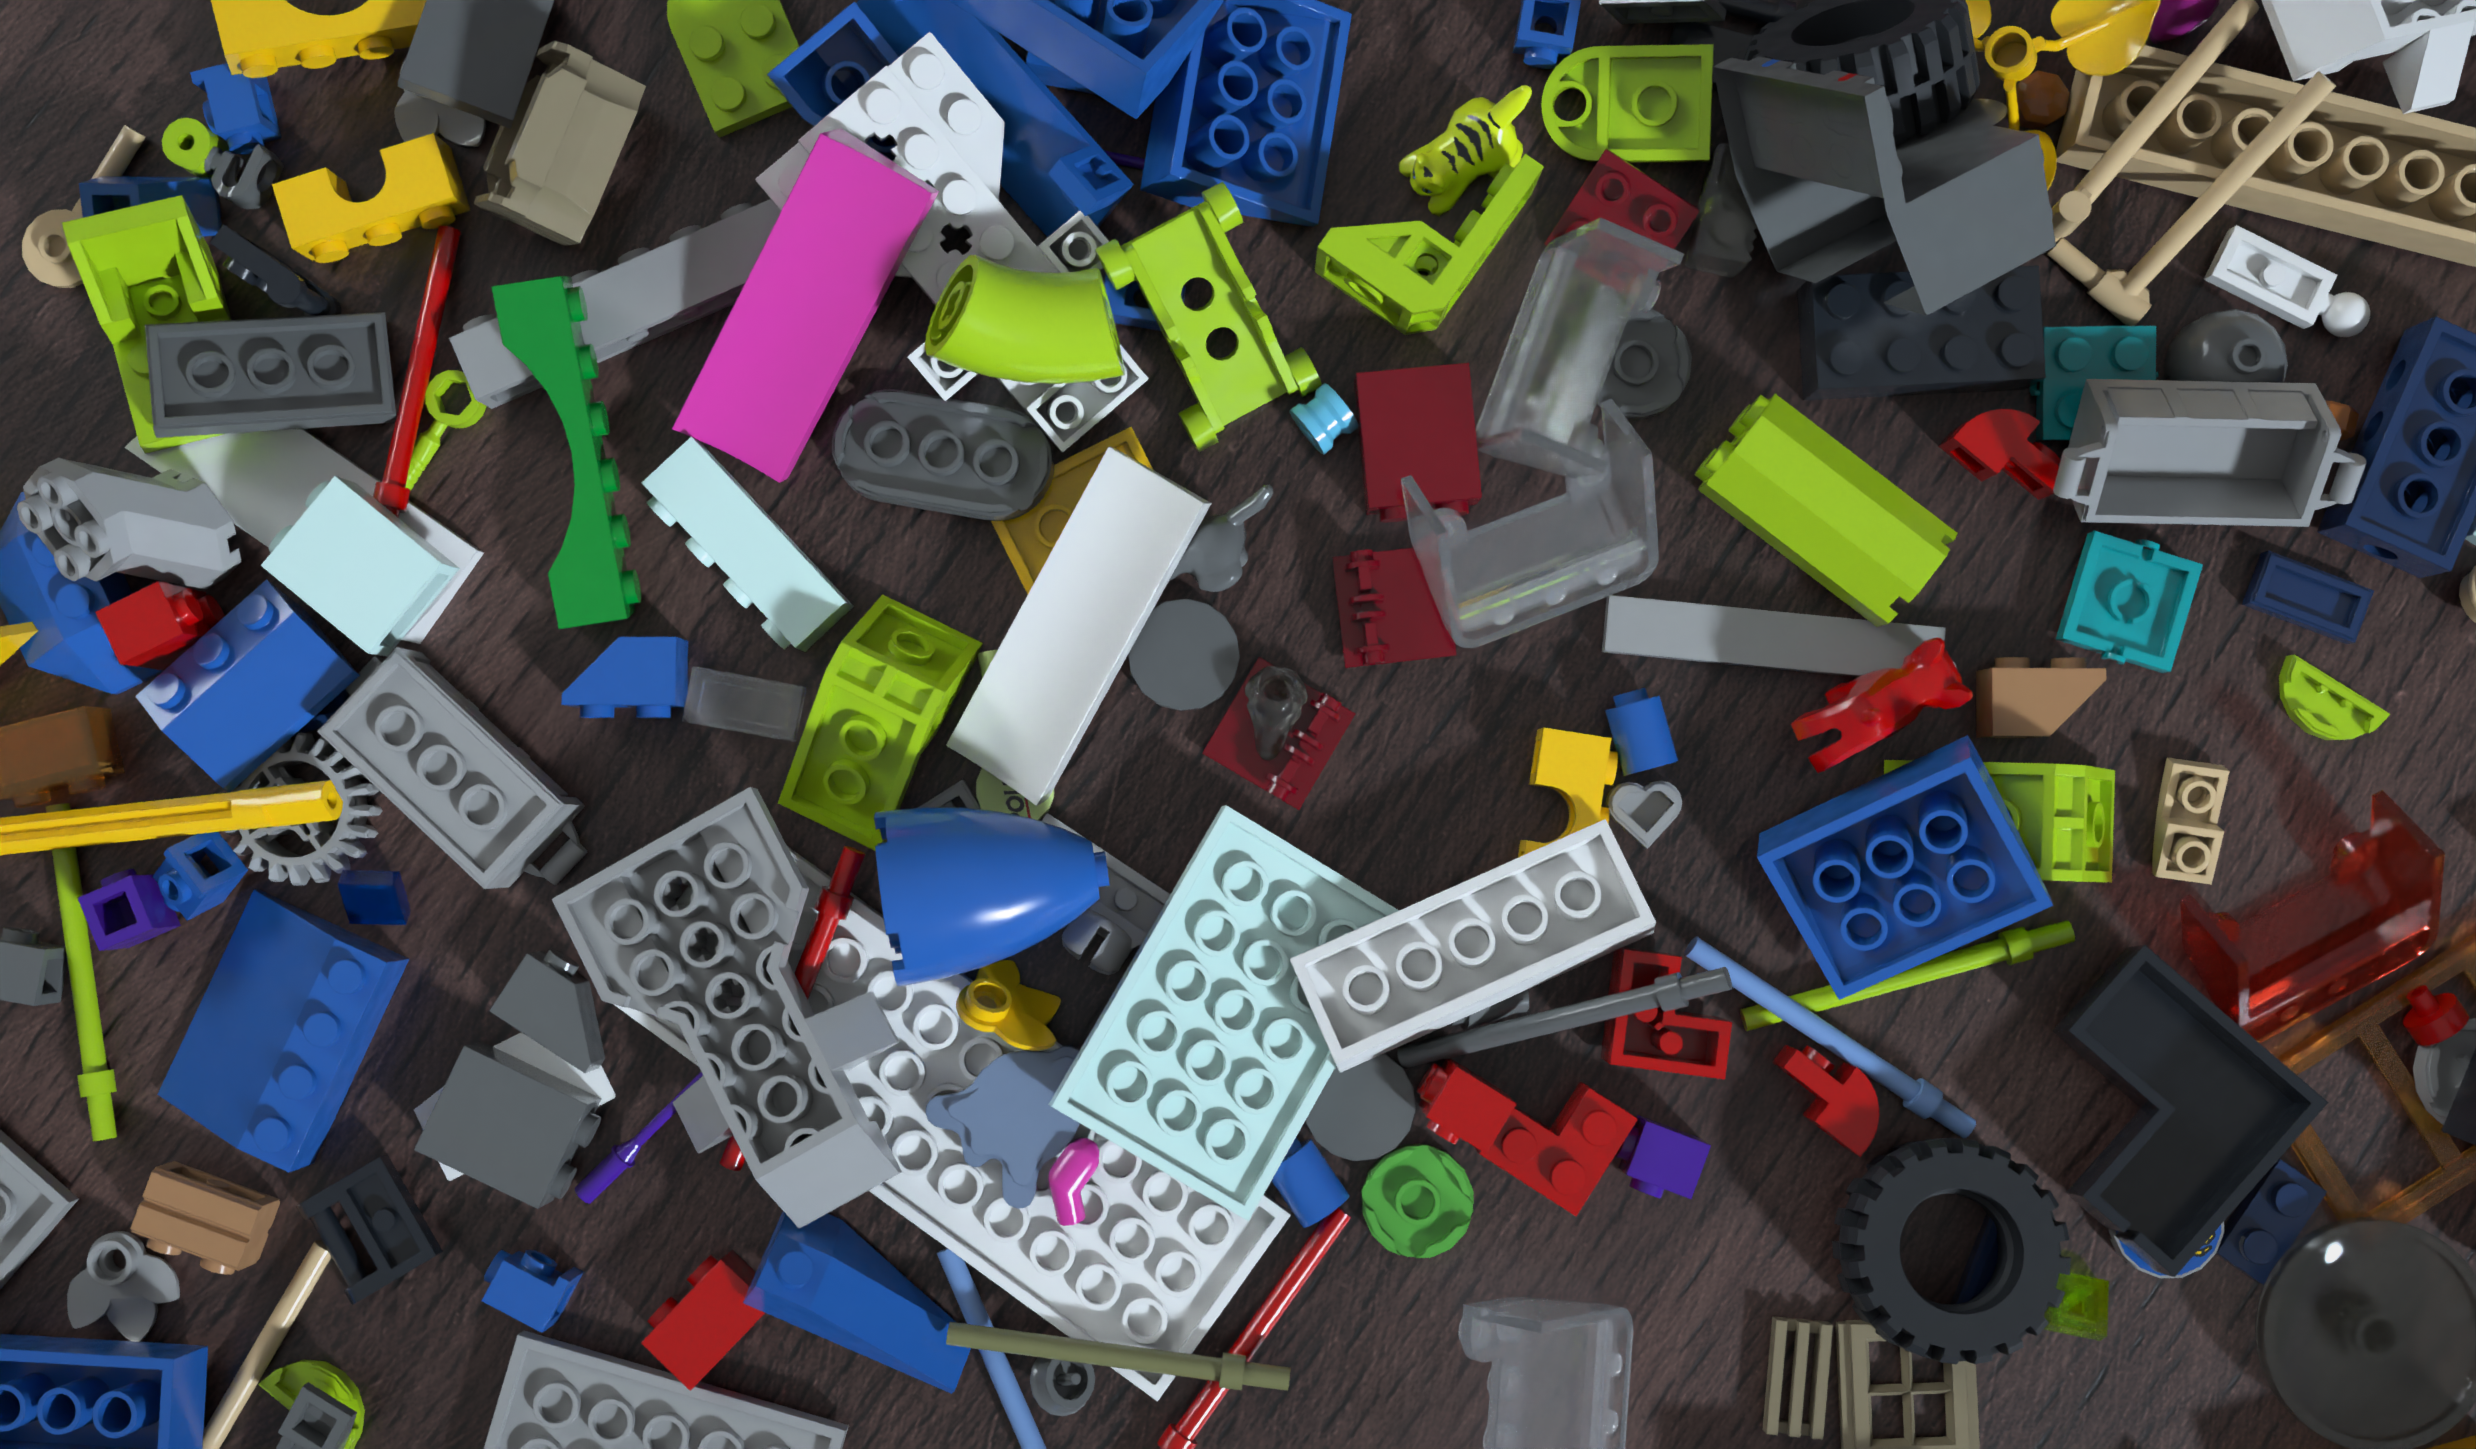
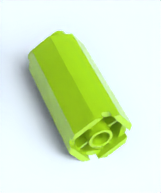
M1760 394L1751 405L1748 404L1728 430L1736 436L1731 443L1725 440L1718 449L1715 448L1694 474L1703 481L1698 488L1701 493L1877 627L1889 624L1899 614L1890 607L1899 596L1909 603L1921 591L1947 557L1951 548L1946 544L1954 541L1958 534L1957 531L1777 394H1774L1769 399Z

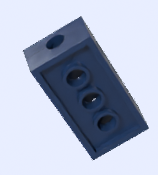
M2437 316L2404 331L2351 452L2363 456L2367 462L2354 499L2349 504L2337 503L2327 507L2317 530L2318 533L2418 578L2452 570L2476 515L2475 333Z

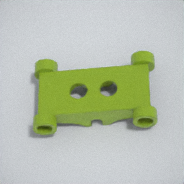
M1220 182L1203 191L1202 197L1204 202L1121 246L1116 239H1113L1095 249L1098 259L1115 290L1136 280L1197 401L1192 406L1180 411L1178 415L1198 452L1218 443L1216 434L1223 431L1226 424L1286 392L1290 395L1297 391L1301 397H1304L1322 385L1313 363L1302 347L1285 356L1283 355L1272 325L1255 298L1257 294L1225 235V232L1242 224L1243 218L1224 182ZM1192 278H1204L1210 282L1212 287V297L1204 307L1198 309L1185 306L1181 298L1182 288L1185 283ZM1220 327L1233 330L1237 339L1233 352L1223 358L1211 356L1206 349V340L1209 334L1214 329Z

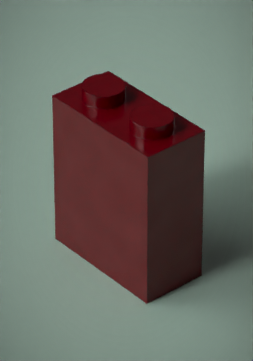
M1469 363L1356 373L1354 391L1357 422L1359 424L1358 434L1366 515L1379 514L1380 522L1387 523L1413 519V510L1435 509L1436 517H1455L1469 514V505H1477L1482 498Z

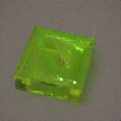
M2070 1273V1275L2059 1274L2056 1288L2064 1291L2065 1294L2059 1308L2048 1306L2044 1318L2047 1319L2049 1324L2044 1330L2097 1341L2107 1337L2109 1281Z

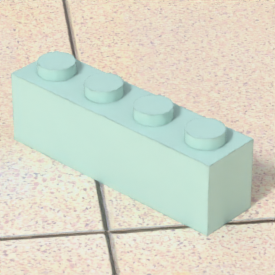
M692 436L641 482L653 495L647 501L649 507L668 526L671 527L677 521L690 534L691 538L685 542L689 550L708 568L714 562L717 563L730 577L723 583L724 587L746 609L752 603L758 607L768 618L761 624L762 628L784 650L792 644L796 649L806 652L854 607L711 452Z

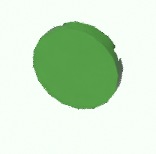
M1404 1144L1381 1156L1369 1169L1361 1189L1362 1214L1371 1235L1388 1251L1398 1255L1431 1258L1450 1250L1466 1233L1471 1221L1474 1204L1473 1188L1464 1168L1448 1152L1428 1144Z

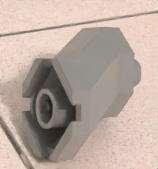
M57 458L37 468L23 486L26 499L17 505L19 518L23 525L29 531L39 536L54 556L55 564L61 574L72 581L86 577L97 582L118 572L208 589L224 580L241 563L239 548L230 553L227 540L236 535L234 520L205 482L195 478L186 482L179 481L177 478L182 473L172 469L150 478Z

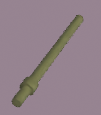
M957 1322L949 1323L946 1345L1218 1381L1219 1388L1242 1391V1385L1288 1391L1291 1367L1247 1362L1246 1355L1223 1352L1222 1358Z

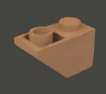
M2026 657L1995 658V668L1976 671V738H2040L2051 736L2106 681V668H2086V658L2075 657L2052 658L2051 668H2030V658Z

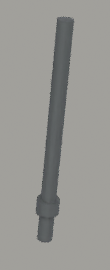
M1726 967L1682 977L1680 972L1655 978V984L1400 1046L1398 1047V1058L1402 1068L1406 1069L1661 1007L1664 1012L1687 1007L1691 999L1732 990V982Z

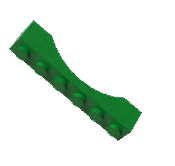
M569 276L491 286L502 343L528 367L547 391L563 422L572 452L575 484L572 515L562 548L548 572L558 628L564 629L627 619L635 613L634 603L641 602V589L636 570H627L623 548L630 547L631 545L630 531L625 514H617L613 492L620 491V479L615 459L613 457L606 458L602 436L609 435V421L604 402H595L591 379L598 378L599 371L594 347L592 344L584 345L580 322L587 321L588 319L583 290L581 286L573 287L572 278Z

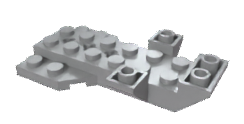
M749 787L554 897L552 901L602 1001L638 1010L678 1024L703 1074L698 1081L673 1101L697 1153H702L733 1135L755 1180L798 1228H802L902 1172L877 1122L869 1121L844 1070H850L899 1043L874 992L871 991L820 1013H814L788 962L809 888L758 789ZM681 883L690 885L693 888V894L690 896V904L688 906L676 904L675 899L682 894ZM707 932L709 935L718 937L719 944L715 947V956L702 955L701 948L707 944L705 936ZM732 983H734V986H743L745 995L741 998V1007L727 1005L726 999L733 994L730 986Z

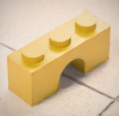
M432 133L381 149L380 153L386 170L385 183L375 197L365 202H352L346 181L326 167L272 184L291 248L312 261L329 263L347 257L349 255L348 249L368 243L371 246H383L400 240L402 238L401 232L420 226L424 229H436L439 226H447L456 220L455 215L470 211V207L451 147L436 134Z
M1551 728L1537 730L1529 785L1546 787L1558 792L1567 803L1569 821L1565 831L1553 841L1541 843L1520 840L1518 858L1604 819L1609 824V808L1601 807L1604 785H1613L1617 771L1618 752L1610 751L1612 738Z

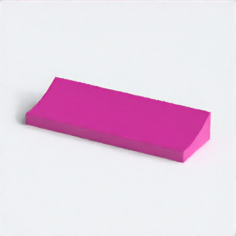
M844 129L820 133L672 429L690 437L692 436L699 441L732 455L779 483L788 479L939 191Z

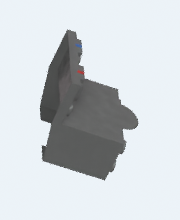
M1759 56L1750 61L1729 58L1713 66L1735 174L1777 272L1817 283L1897 241L1915 286L1884 303L1927 316L2056 246L2052 223L2053 212L2049 203L2043 165L2044 154L2041 149L2039 134L1993 126L2007 114L2008 109L2003 103L1990 99H1972L1966 109L1959 110L1957 117L1948 123L1941 122L1935 126V130L1921 136L1916 134L1906 138L1905 142L1895 145L1891 106L1886 96L1885 87L1875 85L1874 77L1836 70L1825 75L1797 70L1795 63Z

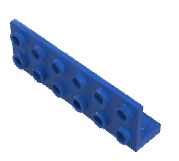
M948 0L857 1L858 7L898 57L904 54L927 33L931 32L1003 119L1005 126L1000 185L1047 237L1079 211L1084 216H1089L1099 228L1134 184L996 30Z

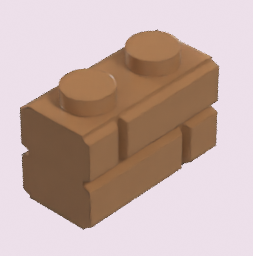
M173 1161L157 1166L151 1172L143 1193L144 1199L139 1204L130 1229L132 1230L131 1232L148 1238L146 1246L153 1251L167 1255H180L182 1251L201 1257L199 1265L202 1268L218 1274L231 1275L235 1270L240 1271L256 1264L260 1259L269 1235L267 1232L273 1224L280 1205V1199Z

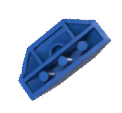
M21 492L0 530V606L9 625L33 622L38 629V632L20 647L27 665L116 695L160 675L164 670L120 664L95 613L133 594L124 574L115 572L97 582L86 577L76 581L64 577L55 564L54 556L39 536L29 531L21 522L17 505L26 499L24 492Z

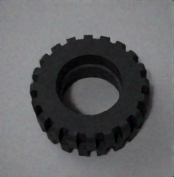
M1815 0L1805 4L1804 8L1797 11L1791 10L1781 15L1777 22H1770L1761 28L1760 33L1754 35L1751 39L1744 60L1750 61L1759 56L1792 62L1796 64L1797 70L1822 75L1836 70L1874 77L1875 85L1885 87L1886 96L1891 106L1895 145L1905 142L1906 138L1916 134L1924 135L1935 130L1937 124L1941 122L1948 123L1957 117L1959 110L1966 109L1969 106L1980 84L1966 0Z
M1935 1138L1918 1142H1907L1893 1147L1894 1151L1886 1156L1878 1155L1866 1165L1868 1172L1862 1178H1854L1845 1191L1850 1198L1845 1208L1838 1207L1834 1224L1841 1225L1839 1241H1832L1833 1258L1840 1260L1842 1273L1837 1275L1843 1292L1850 1293L1855 1303L1852 1305V1308L1861 1320L1870 1323L1876 1329L1875 1333L1889 1343L1916 1355L1950 1364H1958L1959 1361H1967L1973 1364L1992 1361L1993 1354L2000 1352L2010 1355L2023 1348L2024 1345L2021 1338L2026 1334L2038 1336L2049 1324L2047 1319L2043 1317L2048 1306L2059 1308L2065 1292L2056 1288L2059 1274L2070 1275L2071 1257L2061 1256L2060 1242L2070 1240L2066 1222L2055 1220L2052 1210H2055L2059 1204L2051 1190L2040 1189L2035 1183L2039 1175L2027 1164L2012 1161L2011 1153L1996 1146L1979 1144L1976 1140L1961 1138ZM1940 1194H1957L1976 1202L1982 1207L1988 1217H1991L1992 1221H1994L1998 1232V1258L1990 1281L1974 1298L1960 1304H1940L1922 1296L1907 1280L1900 1259V1238L1907 1218L1923 1200Z

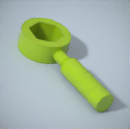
M446 370L437 374L429 382L425 395V404L429 413L435 419L429 429L420 433L415 441L405 486L412 490L414 484H416L418 478L422 475L440 447V437L447 426L467 428L476 424L485 412L487 406L475 400L465 374L462 371ZM453 383L467 385L472 400L460 415L446 413L441 397Z

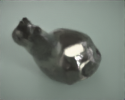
M1267 666L1260 669L1250 678L1245 686V695L1249 699L1247 710L1254 728L1255 747L1260 757L1267 761L1273 760L1281 752L1289 731L1301 716V707L1308 700L1306 687L1295 671L1281 666Z

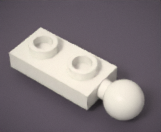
M2237 225L2227 231L2204 278L2205 281L2302 329L2312 326L2319 314L2322 316L2323 325L2331 334L2338 337H2351L2360 333L2367 326L2370 319V307L2362 296L2352 292H2343L2336 295L2329 293L2337 274Z

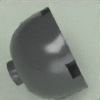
M2239 309L2207 313L2181 328L2169 344L2164 363L2165 378L2170 376L2171 381L2284 383L2288 368L2285 344L2274 326L2257 314Z

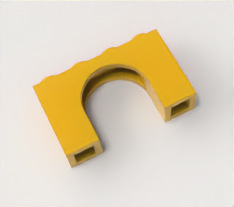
M211 0L231 75L243 74L248 78H262L275 74L278 68L301 64L304 68L318 69L334 64L338 58L360 55L361 58L368 60L381 59L393 54L394 49L410 47L426 0H368L360 7L339 15L308 13L294 7L285 0Z

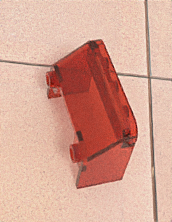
M2383 790L2372 795L2371 828L2362 833H2350L2335 846L2329 876L2250 919L2238 924L2227 912L2206 913L2191 895L2180 899L2182 942L2188 958L2213 1003L2259 1043L2270 1039L2413 961L2427 951L2438 936L2445 852Z

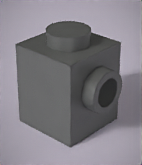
M4 927L2 936H0V1000L30 1006L61 1002L68 966L65 946L40 942V932Z

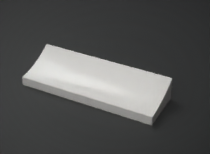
M305 428L227 433L147 454L140 447L137 436L125 446L127 450L160 473L172 469L182 473L177 478L179 481L186 482L195 478L205 482L234 520V524L268 548L273 538L282 529L289 525L294 526L308 509L305 506L308 496L324 481H331L334 476L355 482L372 497L376 482H381ZM408 500L406 513H399V519L460 568L402 638L404 641L421 644L484 552Z
M1108 447L946 746L996 776L1034 805L1038 806L1048 800L1212 503L1121 451Z
M1606 819L1293 957L1290 961L1336 1066L1341 1073L1654 933L1656 921Z

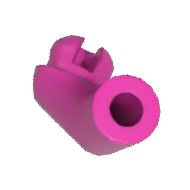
M1089 1138L1074 1140L1064 1149L1049 1171L1048 1181L1057 1221L1063 1226L1078 1224L1086 1216L1081 1190L1096 1171L1100 1156L1097 1144Z

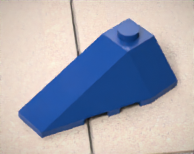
M853 2L773 68L767 76L801 118L814 127L886 65L888 67L899 57L858 5ZM874 136L866 142L868 146L893 161L896 158L891 154V149L896 145L890 138L880 141Z
M782 1212L743 1303L951 1394L955 1392L971 1348L946 1345L949 1323L955 1321L843 1220L826 1214L810 1224L798 1228L786 1213Z

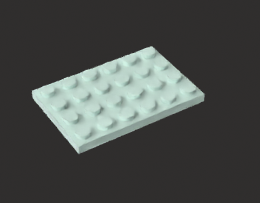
M1222 806L1048 1105L1249 1221L1336 1067V1063L1290 959L1399 910L1229 806Z

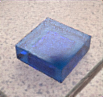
M342 871L338 881V888L350 924H407L411 909L400 871Z

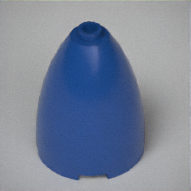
M913 808L875 812L874 814L875 828L880 829L882 840L887 839V842L878 843V846H875L885 931L889 938L890 947L894 948L896 954L902 953L903 958L892 961L897 986L951 977L1013 956L1048 938L1074 921L1100 899L1098 887L1110 886L1105 851L1094 853L1092 841L1064 828L1042 821L998 811L970 808Z

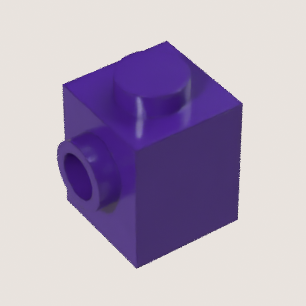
M135 869L124 870L100 881L102 888L78 898L99 951L130 948L181 926L176 912L164 903L159 885L152 877L154 874L137 875Z
M1637 1115V1122L1615 1155L1621 1158L1618 1168L1626 1175L1632 1177L1629 1186L1657 1198H1662L1665 1189L1692 1199L1711 1145L1701 1138Z

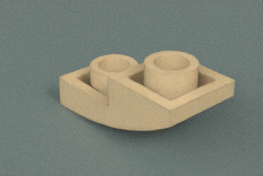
M2174 758L2166 759L2154 832L2152 874L2155 877L2212 885L2224 835V830L2217 823L2230 773L2223 765Z

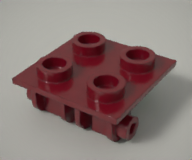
M1606 148L1544 244L1637 305L1700 212V209Z
M1444 544L1373 552L1371 549L1350 552V555L1332 557L1345 668L1457 655Z
M1259 657L1202 754L1299 810L1356 713L1342 706V703L1333 697L1318 692Z

